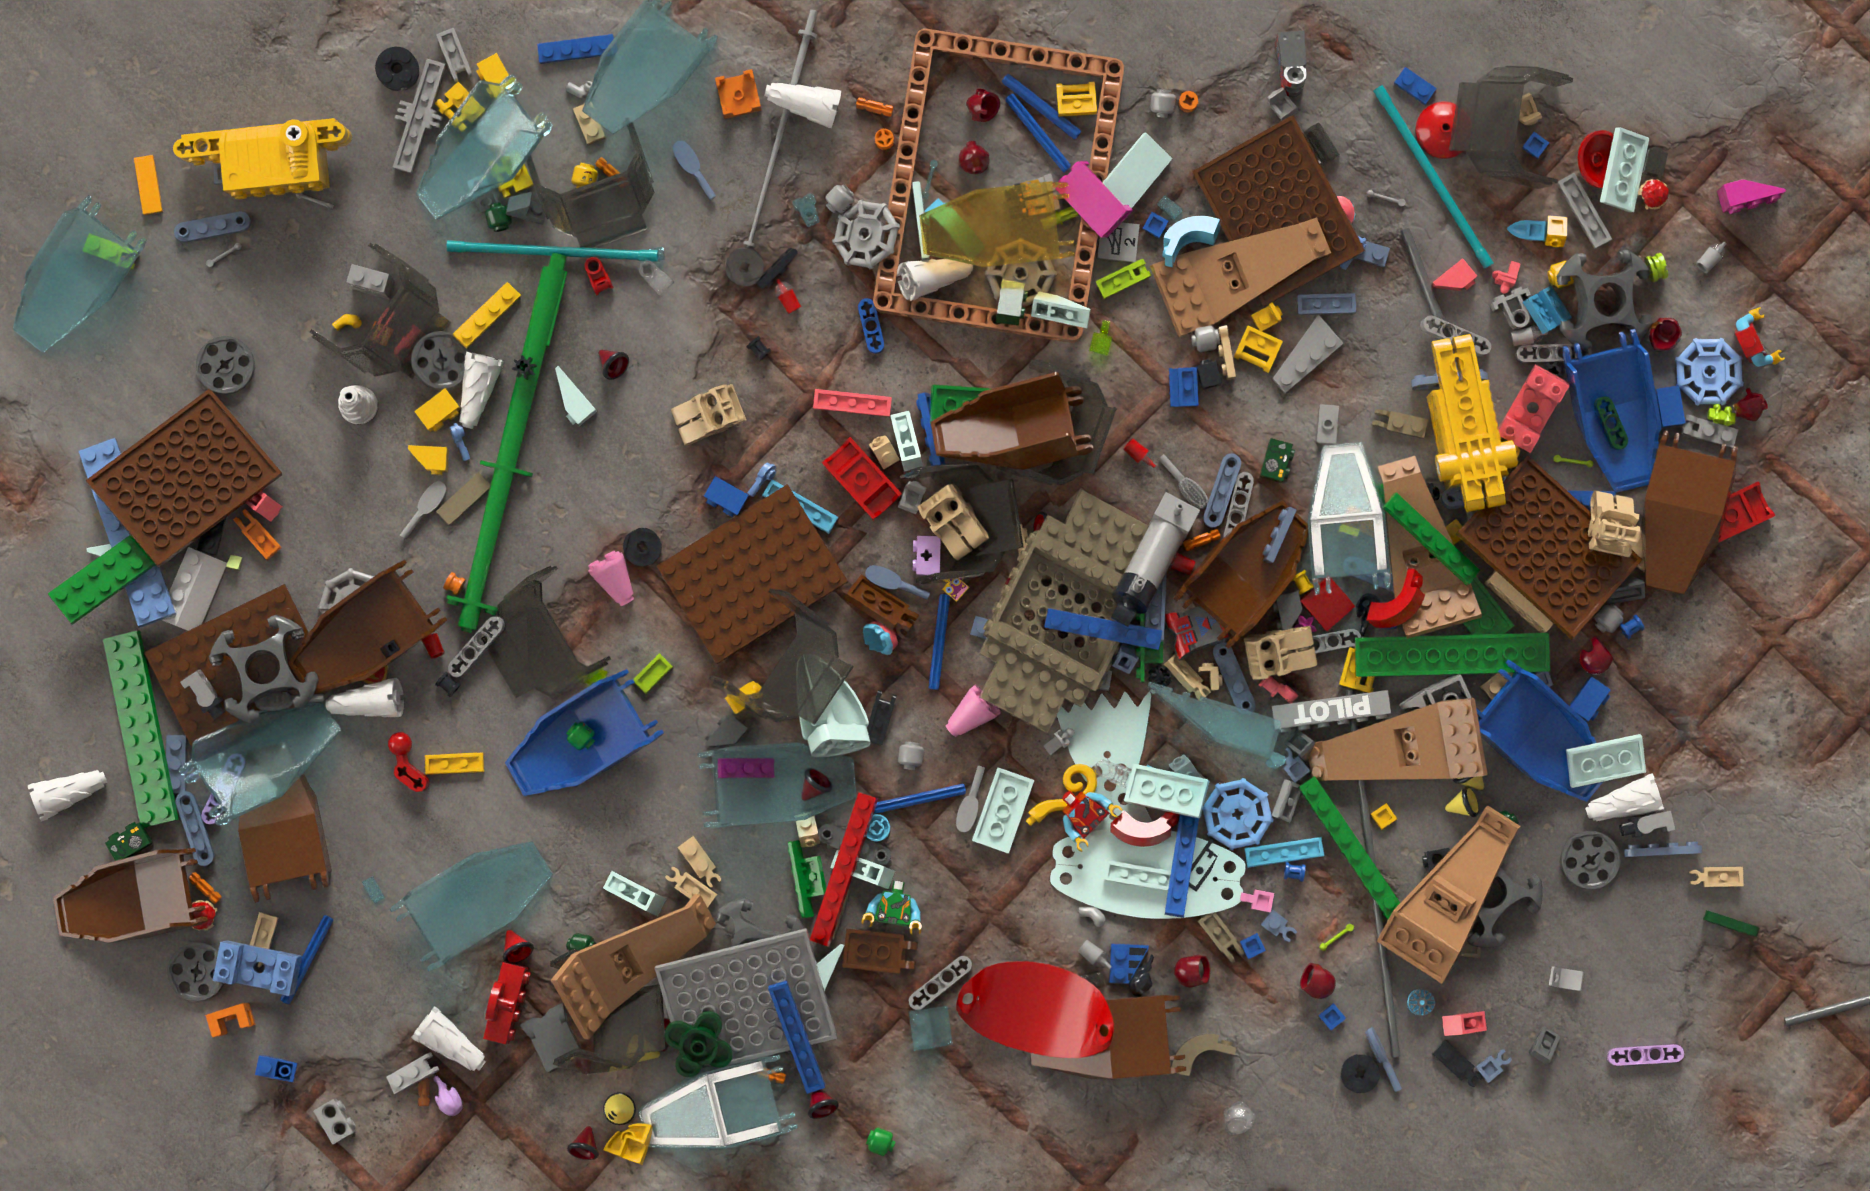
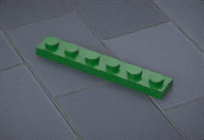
M1397 492L1383 506L1387 513L1466 586L1479 573L1480 569Z

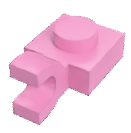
M1256 889L1253 895L1241 892L1240 900L1252 903L1251 909L1271 912L1274 893Z

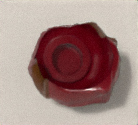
M1659 318L1650 327L1649 340L1654 350H1670L1675 348L1681 340L1682 330L1678 321L1674 318Z

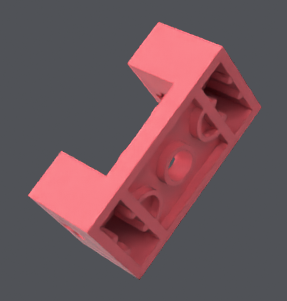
M1535 364L1498 428L1500 436L1508 441L1513 440L1515 445L1531 453L1552 412L1568 390L1569 383ZM1530 402H1535L1539 406L1538 410L1534 413L1529 412L1527 409V405Z

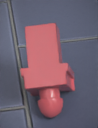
M1511 261L1507 273L1501 271L1493 272L1492 277L1495 279V284L1502 285L1500 291L1503 294L1508 293L1510 288L1512 289L1515 285L1520 263Z

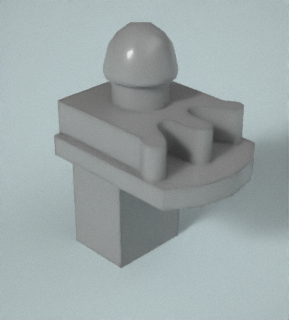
M1069 728L1063 733L1059 729L1053 734L1055 737L1043 746L1048 754L1051 755L1060 747L1065 748L1069 745L1070 741L1068 739L1073 737L1074 730Z

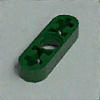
M1606 396L1597 398L1594 402V409L1610 446L1613 449L1625 448L1628 444V437L1613 401ZM1601 401L1607 402L1608 405L1605 406L1606 411L1612 412V414H1608L1603 417V414H1606V411L1604 408H1600L1599 405L1602 404ZM1610 417L1616 421V425L1612 429L1606 424L1607 419ZM1619 429V432H1616L1618 438L1622 437L1621 445L1615 444L1617 437L1615 434H1610V432Z
M1707 910L1703 918L1707 922L1753 937H1757L1760 930L1757 926Z

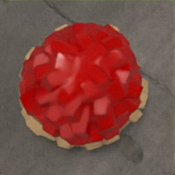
M1650 179L1640 186L1638 195H1642L1646 209H1659L1667 202L1669 190L1667 185L1660 180Z
M198 900L193 902L192 908L197 906H205L206 910L201 912H193L194 919L207 917L208 921L192 928L198 931H206L212 928L217 908H214L213 904L209 901Z

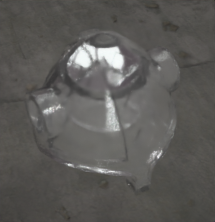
M1237 1101L1224 1109L1225 1131L1228 1134L1238 1135L1244 1133L1256 1123L1255 1113L1249 1109L1245 1102Z

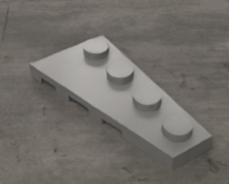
M1319 314L1272 379L1284 393L1289 391L1344 344Z

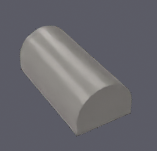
M1284 779L1271 815L1272 817L1291 822L1301 794L1298 788L1299 784Z

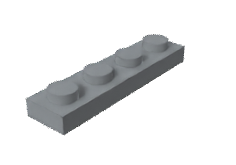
M1575 173L1558 181V187L1593 248L1596 249L1611 241L1612 238Z

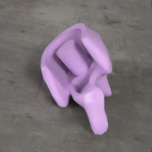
M435 1076L434 1081L439 1088V1098L435 1096V1101L439 1109L448 1116L457 1115L463 1107L457 1090L451 1087V1090L448 1091L447 1085L438 1076Z

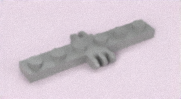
M427 59L413 104L400 100L399 105L405 106L406 109L398 108L397 112L404 114V116L396 115L395 119L405 122L406 126L393 169L412 174L426 129L431 130L432 127L440 128L441 124L434 122V119L442 121L443 117L436 115L437 111L432 110L446 67L444 63Z

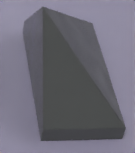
M1628 576L1606 601L1607 605L1645 598V582Z
M1297 729L1284 744L1306 763L1315 742Z

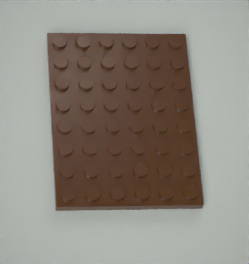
M1294 115L1192 171L1217 219H1220V225L1229 242L1292 226L1314 218L1318 219L1331 254L1309 262L1258 295L1264 307L1366 251Z
M208 389L89 477L86 483L159 568L282 476V472L212 390Z
M1527 455L1503 481L1506 504L1487 508L1486 502H1484L1485 508L1477 510L1456 535L1572 640L1643 559L1633 550L1630 557L1589 549V543L1592 539V536L1588 537L1591 512Z
M788 484L657 565V568L716 664H719L848 583V580Z
M286 584L144 652L196 757L295 709V705L292 703L290 707L282 710H260L254 702L249 710L254 709L258 711L261 719L258 722L252 724L242 721L227 711L213 719L208 711L202 712L201 708L203 706L198 704L197 696L190 686L184 688L180 683L201 669L215 689L217 697H222L223 701L220 703L223 708L224 700L229 698L237 700L239 704L243 697L240 673L234 661L229 656H223L224 661H222V664L213 667L209 660L211 649L220 634L227 630H233L235 636L233 643L229 644L230 648L257 645L278 633L279 628H270L267 619L274 615L292 620L301 626L304 631L303 639L295 640L290 635L286 638V655L289 662L308 636L309 631ZM269 654L254 658L248 669L250 680L257 684H268L274 681L279 674L280 663L275 656ZM290 667L291 672H292V674L294 675L295 679H296L298 682H301V681L299 680V678L297 677V675H296V674L294 673V671L292 670V668ZM336 687L316 694H325L336 689ZM295 690L282 691L289 693L291 696L300 694L299 691Z

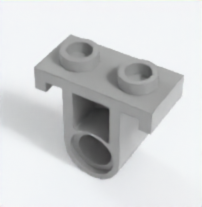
M1522 287L1512 290V294L1507 297L1503 294L1494 298V302L1490 305L1493 312L1499 309V305L1501 306L1509 326L1514 330L1523 329L1530 319L1521 296H1524V299H1526L1531 294L1528 288L1522 289ZM1515 315H1520L1523 317L1522 324H1518L1515 322Z

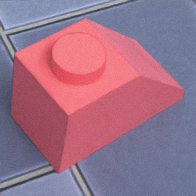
M1462 258L1431 285L1437 289L1461 291L1465 288L1468 290L1476 283L1474 280L1477 275Z
M262 491L245 503L270 522L279 514L280 509L283 507Z
M1485 1011L1442 1016L1444 1036L1487 1031Z

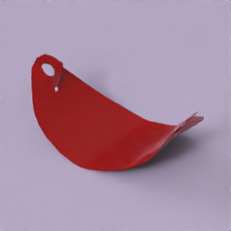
M1015 961L988 966L963 985L956 1002L958 1015L974 1031L992 1041L1029 1053L1059 1058L1089 1057L1106 1050L1111 1045L1113 1039L1114 1021L1103 994L1086 979L1071 971L1050 964ZM971 993L973 995L972 1002L964 1004V995ZM1103 1024L1108 1027L1109 1032L1107 1036H1102L1100 1033V1027Z

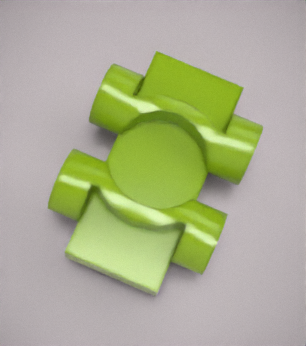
M1715 404L1713 409L1709 408L1707 418L1708 420H1713L1715 424L1730 426L1736 422V415L1732 413L1731 407H1725L1724 411H1722L1721 405Z

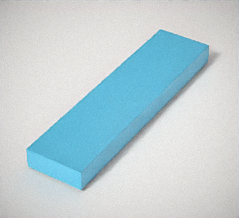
M771 479L762 496L766 498L782 488L783 485ZM792 491L813 526L830 534L839 517Z
M1322 837L1244 848L1247 868L1324 856Z

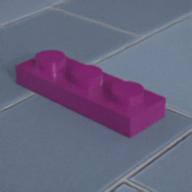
M719 758L718 778H775L774 758Z

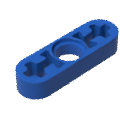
M862 299L858 304V311L867 348L871 353L878 354L884 349V340L877 311L871 299ZM864 303H868L869 306L872 305L869 311L870 315L875 314V317L863 319V317H867L866 311L861 309L864 307ZM874 321L877 324V328L874 331H868L865 327L867 322ZM879 333V336H876V340L878 343L881 342V345L875 350L874 347H870L873 344L872 337L868 338L867 335Z

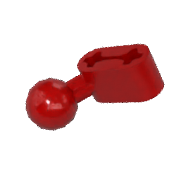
M404 732L394 733L388 740V748L396 756L397 765L394 768L395 777L415 792L426 790L430 785L429 778L408 762L407 754L412 748L411 738ZM406 767V772L408 773V775H401V768ZM422 779L421 783L423 786L417 787L418 783L416 780Z

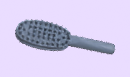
M677 141L673 145V152L678 163L686 172L694 175L709 200L714 199L716 195L699 170L700 163L695 152L686 142Z
M875 565L869 566L866 569V577L872 583L886 589L900 588L928 600L930 592L901 581V578L895 572Z
M1371 1027L1365 1031L1366 1037H1368L1367 1040L1371 1043L1370 1046H1372L1371 1049H1373L1374 1055L1378 1058L1377 1061L1383 1063L1394 1091H1399L1402 1089L1388 1061L1375 1029Z

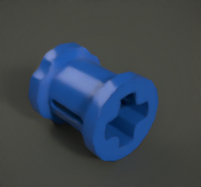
M1634 615L1633 619L1627 623L1620 624L1619 626L1623 635L1628 640L1631 638V635L1639 630H1645L1642 621L1637 615Z
M1286 862L1284 879L1293 878L1303 882L1306 865H1290L1289 862Z

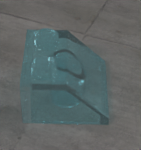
M947 1006L909 1011L914 1050L953 1045Z

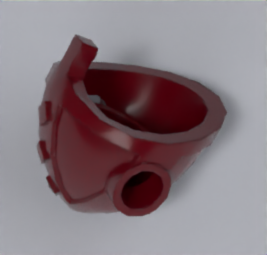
M976 89V93L969 97L966 102V106L972 114V120L987 122L994 118L1000 108L999 97L992 92H987L985 89Z
M976 141L967 142L959 154V167L969 174L978 175L986 171L989 166V153L982 146L977 145Z
M1749 387L1746 388L1747 395L1733 404V408L1737 418L1742 417L1753 422L1757 421L1763 411L1768 409V404L1762 394L1752 393Z

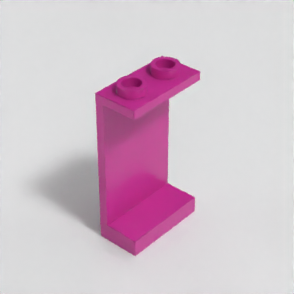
M1078 161L1071 167L1072 171L1058 181L1059 185L1055 189L1101 238H1108L1133 209L1129 205H1123L1087 167L1089 165L1087 161Z

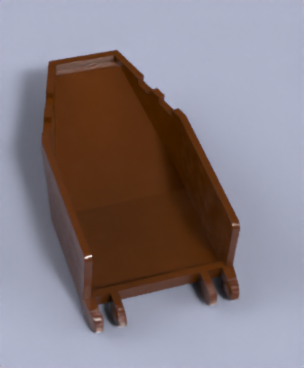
M1054 372L983 391L974 400L962 403L963 406L957 410H950L931 421L936 455L1020 470L1078 455H1087L1093 451L1092 444H1085L1091 442V436L1088 434L1075 436L1070 406L1075 407L1082 405L1084 402V398L1078 396L1082 393V388L1079 386L1065 387L1059 373Z
M1664 431L1645 497L1641 524L1645 579L1647 587L1685 595L1702 566L1705 565L1708 557L1718 545L1736 475L1738 447L1734 446L1732 448L1731 459L1728 460L1723 458L1727 448L1724 443H1722L1719 457L1677 448L1680 439L1679 433H1676L1674 436L1673 447L1666 446L1669 431Z
M1283 501L1237 524L1210 551L1173 598L1175 601H1178L1186 592L1190 598L1183 604L1182 607L1184 609L1195 601L1225 629L1219 634L1217 639L1220 641L1229 632L1233 637L1226 643L1228 649L1259 622L1296 575L1297 564L1300 562L1302 548L1305 546L1310 530V525L1297 513L1293 517L1274 562L1267 563L1263 561V551L1266 545H1270L1272 541L1270 535L1274 527H1278L1280 523L1278 517L1282 509L1285 510L1289 507Z
M406 560L378 573L320 615L314 627L309 631L308 636L299 646L288 664L302 683L305 682L304 677H306L307 673L316 672L319 682L314 694L367 679L431 635L447 621L446 617L433 625L430 618L441 611L439 607L426 615L402 580L414 573L412 569L406 571L401 577L397 574L396 570L404 567L407 563ZM394 640L400 650L386 659L380 648Z
M286 743L247 751L238 832L254 902H259L260 897L257 888L263 885L266 900H270L271 895L268 884L308 875L312 890H316L317 882L314 874L321 873V881L324 888L328 887V872H332L317 796L302 773Z
M196 849L155 850L94 867L90 873L80 877L79 881L75 884L69 885L53 897L59 936L113 943L150 938L206 923L208 921L207 917L194 919L193 912H201L206 910L205 906L192 908L186 866L198 864V861L195 859L184 861V855L193 854L196 852Z
M1152 995L1106 999L1114 1021L1113 1039L1111 1045L1106 1050L1082 1058H1059L1031 1053V1064L1088 1079H1117L1186 1071V1066L1172 1068L1170 1066V1060H1183L1185 1055H1169L1166 1013L1181 1012V1008L1172 1007L1165 1009V1001H1178L1180 996ZM1103 1024L1100 1027V1033L1102 1036H1107L1109 1030Z

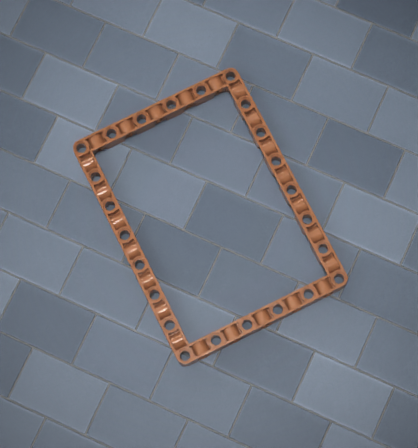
M921 29L915 38L888 209L895 221L900 224V229L895 241V252L879 262L873 304L878 312L1075 343L1081 339L1082 327L1031 317V314L1025 313L1024 319L1019 321V326L1002 323L996 325L992 323L991 319L997 316L998 309L924 297L910 301L903 294L894 293L924 113L925 96L929 82L931 59L933 53L937 51L949 53L950 56L969 59L975 57L988 59V62L1008 65L1013 63L1048 71V69L1071 75L1101 77L1103 83L1089 169L1102 182L1107 178L1124 65L1117 58L932 29ZM923 36H927L930 38V42L923 44L920 42V39ZM965 42L968 44V48L961 50L958 48V44ZM998 48H1003L1006 54L999 56L995 51ZM1041 54L1044 59L1041 62H1037L1033 56ZM1073 60H1079L1082 65L1078 68H1075L1072 66L1071 62ZM1111 66H1117L1119 68V72L1113 74L1109 71V68ZM921 73L924 75V79L916 81L914 76ZM1111 103L1114 108L1111 111H1106L1103 105ZM916 111L919 115L917 118L911 119L908 117V113ZM1100 140H1104L1108 146L1106 148H1099L1097 143ZM905 148H910L912 150V154L910 156H904L902 154V150ZM900 185L905 186L907 189L903 194L896 192V188ZM1081 217L1068 300L1087 308L1098 234ZM890 231L885 232L883 243L886 245ZM1086 252L1089 254L1090 259L1082 261L1079 255ZM891 260L894 262V267L887 269L884 267V262ZM1076 290H1081L1084 293V297L1077 299L1073 293ZM880 298L888 300V304L884 307L879 306L877 302ZM918 304L926 306V310L922 313L917 312L915 308ZM956 310H962L964 316L958 319L954 317L953 313ZM1038 322L1040 324L1039 330H1032L1029 327L1030 323ZM1069 328H1076L1078 335L1072 337L1067 331Z

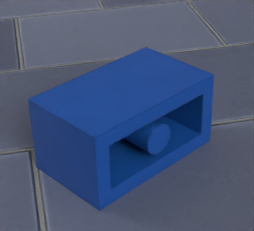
M1679 385L1655 389L1662 425L1661 429L1684 425L1686 422Z
M715 476L704 498L707 499V504L714 508L718 505L724 509L723 513L733 517L741 513L749 499V495Z
M1591 676L1569 706L1586 722L1589 720L1593 721L1599 713L1598 707L1601 704L1605 705L1610 698V695H1608L1610 689Z

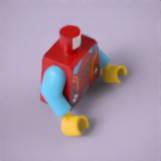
M1758 307L1737 320L1735 335L1749 363L1753 362L1757 367L1768 364L1776 365L1785 358L1779 356V353L1782 352L1781 350H1777L1771 355L1767 354L1753 324V321L1764 318V314H1759L1761 307Z
M1068 791L1062 797V800L1067 804L1062 810L1064 813V829L1072 841L1077 843V849L1080 852L1083 851L1079 845L1085 843L1088 847V842L1085 838L1110 813L1118 818L1114 814V810L1119 808L1123 811L1120 806H1114L1113 802L1102 794L1092 792L1084 794L1080 792L1075 796L1071 791Z

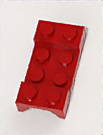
M851 437L822 462V465L845 488L873 521L902 496V493Z
M1759 481L1730 495L1718 543L1775 516L1774 512L1768 507L1761 492Z

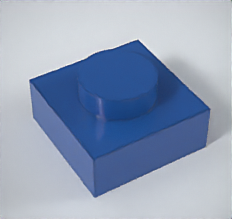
M1533 132L1522 149L1538 159L1549 142Z
M1151 212L1142 230L1160 238L1168 220Z
M1258 933L1240 941L1248 959L1266 951Z
M1334 1003L1318 1015L1330 1031L1346 1019Z

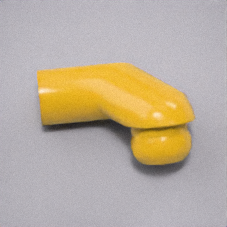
M345 314L332 323L337 331L346 325H352L353 328L357 329L362 325V321L359 320L360 317L357 315Z

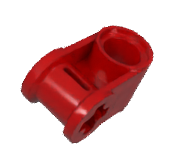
M596 257L587 259L585 270L596 296L606 289H613L612 282L601 261ZM597 262L599 264L598 270L590 271V263Z

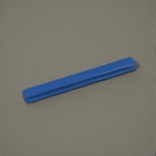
M1007 74L1003 78L1002 83L1070 137L1076 139L1080 135L1081 130L1064 116L1059 117L1055 109L1013 76Z
M1010 94L1006 98L1007 104L1062 172L1067 171L1071 164L1014 94Z
M940 594L929 679V689L938 690L940 684L950 596L946 594Z
M959 784L877 802L874 814L963 795L966 793L965 785Z
M327 915L323 916L302 956L295 993L333 922V919ZM295 994L290 996L282 995L280 1000L285 1004H290Z

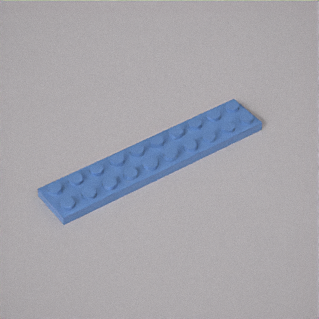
M116 438L79 451L87 478L121 454ZM92 490L112 548L130 534ZM157 565L125 587L139 628L176 615L162 570Z

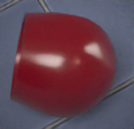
M1193 955L1179 959L1174 967L1176 980L1181 985L1189 988L1207 983L1210 978V964L1207 957ZM1200 960L1203 964L1204 969L1202 979L1200 978L1199 974Z
M1309 963L1302 973L1300 987L1311 997L1324 999L1334 992L1336 980L1327 969L1322 968L1319 964ZM1313 970L1312 978L1307 985L1309 974Z

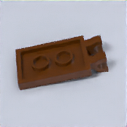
M862 574L844 597L846 601L891 630L895 628L897 634L903 639L907 635V631L913 627L915 623L913 621H916L919 617V614L908 609L909 605L880 586L872 583Z
M846 928L842 967L901 974V968L915 969L916 962L906 961L905 955L906 949L917 950L918 942L904 941L905 935Z

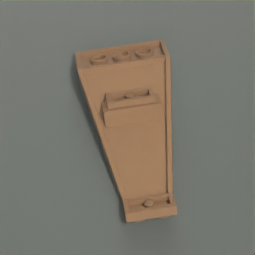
M1314 218L1292 226L1178 255L1173 267L1165 266L1164 260L1152 264L1150 268L1177 335L1181 337L1194 332L1196 328L1214 325L1309 262L1331 254L1318 219ZM1227 264L1229 269H1226L1224 265ZM1232 282L1236 283V287L1232 286Z
M1412 456L1378 466V472L1384 486L1385 504L1397 492L1452 543L1421 474L1416 457ZM1386 512L1395 598L1403 589L1408 568L1416 569L1423 576V584L1420 590L1425 594L1424 600L1417 612L1410 619L1402 623L1406 638H1412L1481 618L1482 614L1471 583L1466 586L1437 558L1431 559L1430 556L1433 554Z
M1475 698L1440 701L1327 741L1315 742L1308 758L1311 776H1315L1318 781L1453 779L1488 775Z
M1486 806L1471 830L1393 910L1377 942L1438 982L1444 983L1468 939L1509 847L1521 826L1491 807ZM1453 904L1457 905L1458 909H1455Z
M694 894L686 906L571 954L551 981L583 1039H590L613 1010L657 976L655 966L678 960L710 933L716 923L701 894Z

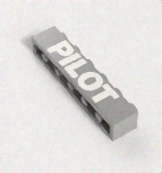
M1388 690L1272 706L1275 730H1279L1280 733L1290 732L1293 727H1298L1299 730L1310 729V725L1318 724V728L1330 726L1329 722H1337V725L1349 724L1351 719H1356L1357 722L1368 721V717L1376 716V720L1388 718L1387 715L1391 714Z

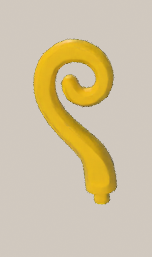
M1075 764L1065 771L1063 784L1068 791L1078 792L1083 788L1082 782L1076 784L1071 782V777L1074 774L1081 773L1087 779V787L1083 793H1095L1097 776L1091 767L1084 764ZM1062 799L1043 801L1028 812L1030 817L1026 822L1030 826L1036 821L1040 823L1048 814L1063 810L1067 804Z

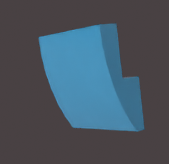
M1552 285L1523 301L1542 334L1561 324L1560 321H1568L1572 318Z

